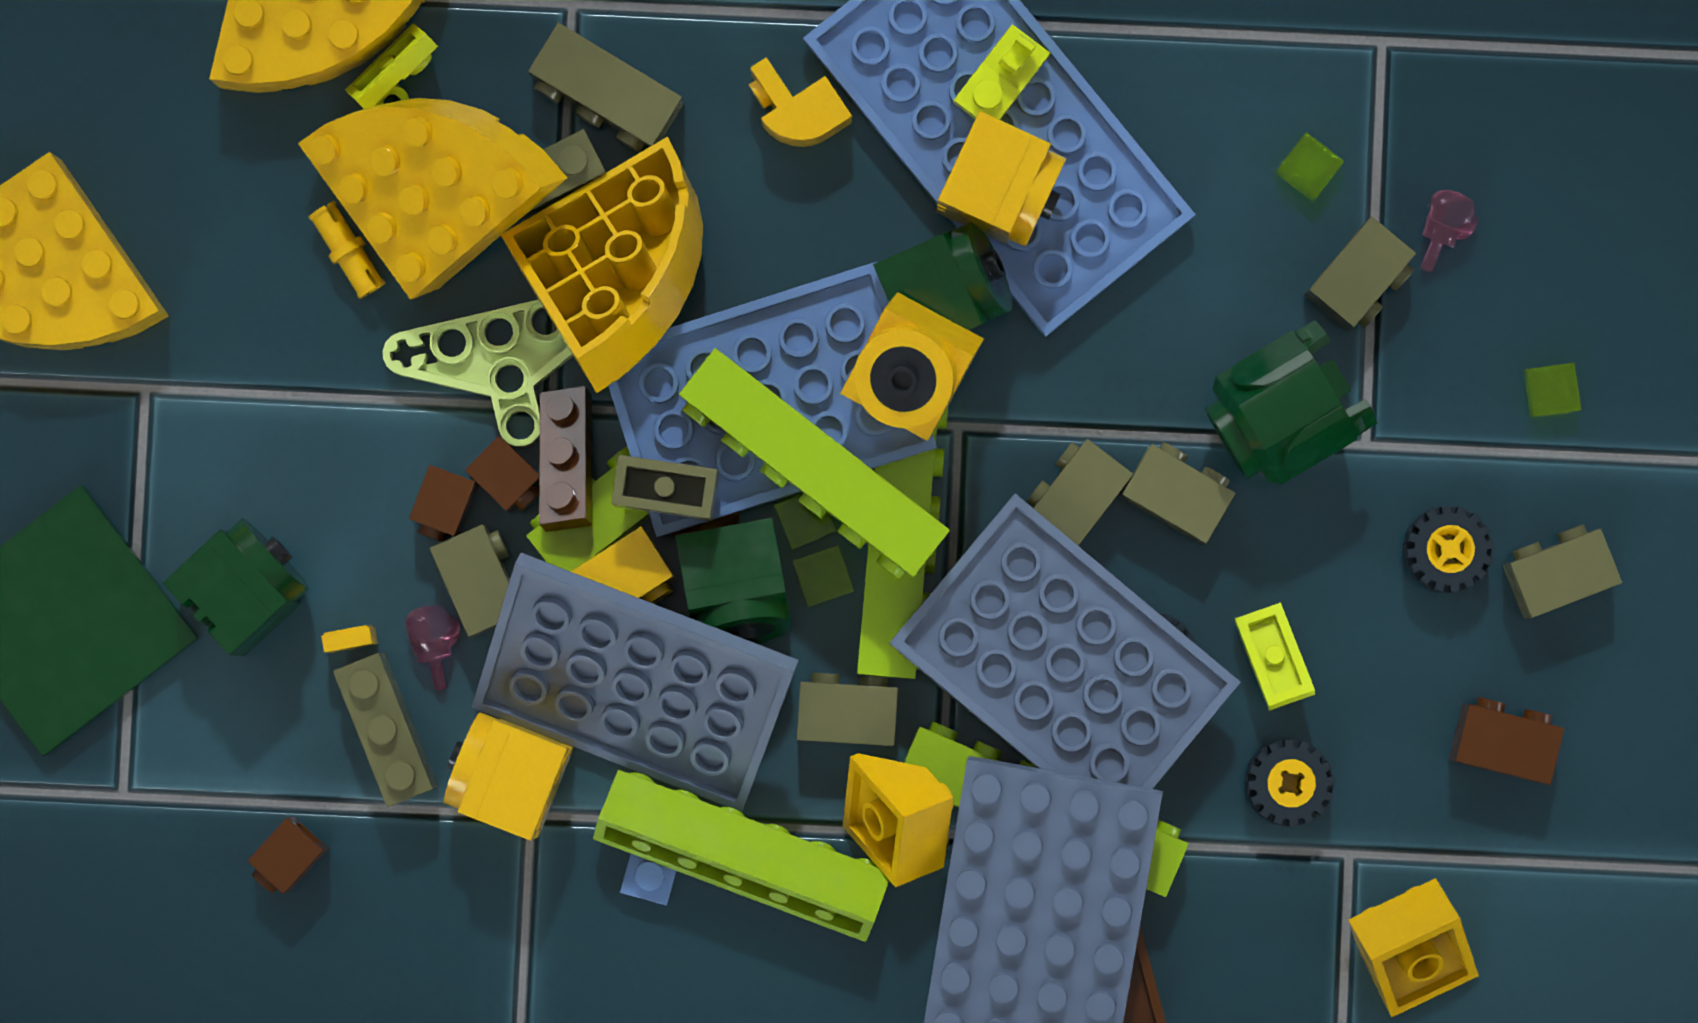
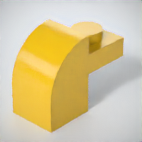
M767 57L750 67L751 76L754 79L753 82L748 84L750 90L763 109L769 105L774 109L761 118L763 128L776 140L797 147L813 146L824 142L852 123L851 113L826 76L793 97Z

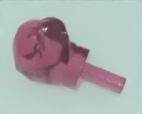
M1443 189L1437 191L1432 196L1431 208L1422 234L1432 239L1421 269L1432 273L1443 244L1454 248L1457 239H1467L1475 231L1479 218L1474 214V201L1466 195L1454 190Z
M427 605L416 608L406 616L405 620L406 630L413 651L416 654L418 663L429 662L435 690L445 689L447 686L441 659L452 655L450 647L460 637L458 618L455 615H449L441 605Z

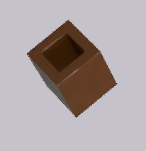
M500 436L465 469L509 513L516 507L522 512L525 511L539 497V473Z
M429 464L409 517L410 520L420 523L417 533L441 542L445 541L447 534L452 536L461 534L479 484Z
M295 816L287 817L250 857L248 862L256 869L252 876L261 886L271 893L278 889L285 894L290 892L330 848Z

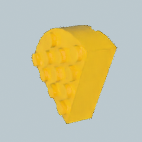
M228 0L209 79L221 89L253 93L282 91L281 89H293L308 84L311 86L330 81L364 64L393 42L425 0Z
M413 98L376 105L326 123L298 143L410 300L441 288L498 239L501 234L506 232L568 179L547 153L526 135H518L509 127L499 123V118L482 109L450 100Z
M666 137L501 234V237L595 392L598 393L631 370L656 346L678 317L694 285L702 256L703 222L698 197L669 138Z
M48 152L0 185L1 341L26 348L51 350L80 349L107 342L112 343L134 336L169 317L60 158Z

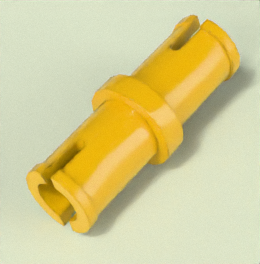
M335 201L328 203L327 207L325 205L309 215L308 218L314 223L331 251L328 257L333 264L338 263L357 292L359 299L366 297L367 293L371 294L386 284L364 251L363 247L366 243L363 238L354 235Z

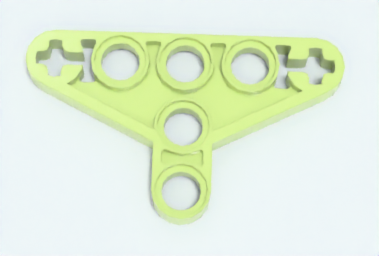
M539 300L402 331L392 335L385 342L383 348V360L386 366L395 374L491 397L498 429L502 438L508 444L517 448H527L534 445L540 439V407L535 388L570 360L573 354L558 330L549 335H542L535 331L533 317L538 310L544 308ZM496 319L507 320L513 328L511 340L502 346L492 345L486 338L487 326ZM449 330L462 332L466 339L464 351L455 357L445 356L439 348L441 336ZM430 335V348L438 361L426 364L428 355L424 353L413 356L411 358L412 365L405 367L400 360H393V354L400 351L399 343L404 341L407 342L410 348L414 349L426 346L422 336ZM513 365L521 369L524 381L517 391L507 393L499 389L497 375L503 367ZM525 412L532 416L535 428L528 438L518 440L509 434L507 423L513 414Z

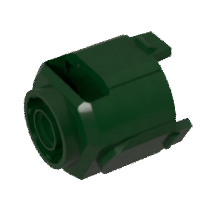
M1316 320L1294 332L1292 330L1215 377L1212 390L1217 401L1204 409L1227 451L1247 480L1261 472L1268 482L1282 485L1358 440L1357 436L1378 423L1371 405L1366 399L1346 410L1344 409L1339 399L1351 391L1345 378L1333 359L1318 365L1312 356L1313 353L1331 342L1327 333Z

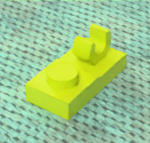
M412 23L345 91L363 109L383 104L384 99L392 94L401 100L409 99L407 92L397 83L401 79L405 80L409 75H416L421 72L431 61V53L438 46L425 32Z
M1012 24L955 97L953 103L974 119H976L979 111H982L1001 120L1048 59L1050 52Z
M1281 603L1235 618L1236 628L1269 711L1315 695L1314 686Z

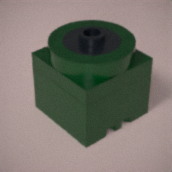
M973 222L940 234L873 264L889 302L898 292L967 330L982 325L1012 310V297L1003 262L986 234Z
M241 518L228 531L220 529L163 582L165 587L186 608L190 606L195 612L192 616L199 623H204V625L209 627L208 633L228 655L236 656L248 654L301 604L298 599L309 590L305 580L290 564L289 561L293 558L290 552L274 536L268 540L244 518Z
M772 518L675 535L691 619L756 644L779 637L791 628L785 584Z

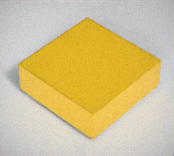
M371 625L325 632L321 636L325 653H334L378 644L376 629Z

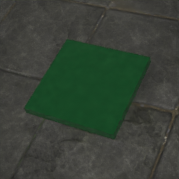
M82 485L78 486L0 546V701L42 756L50 754L199 639L193 628Z

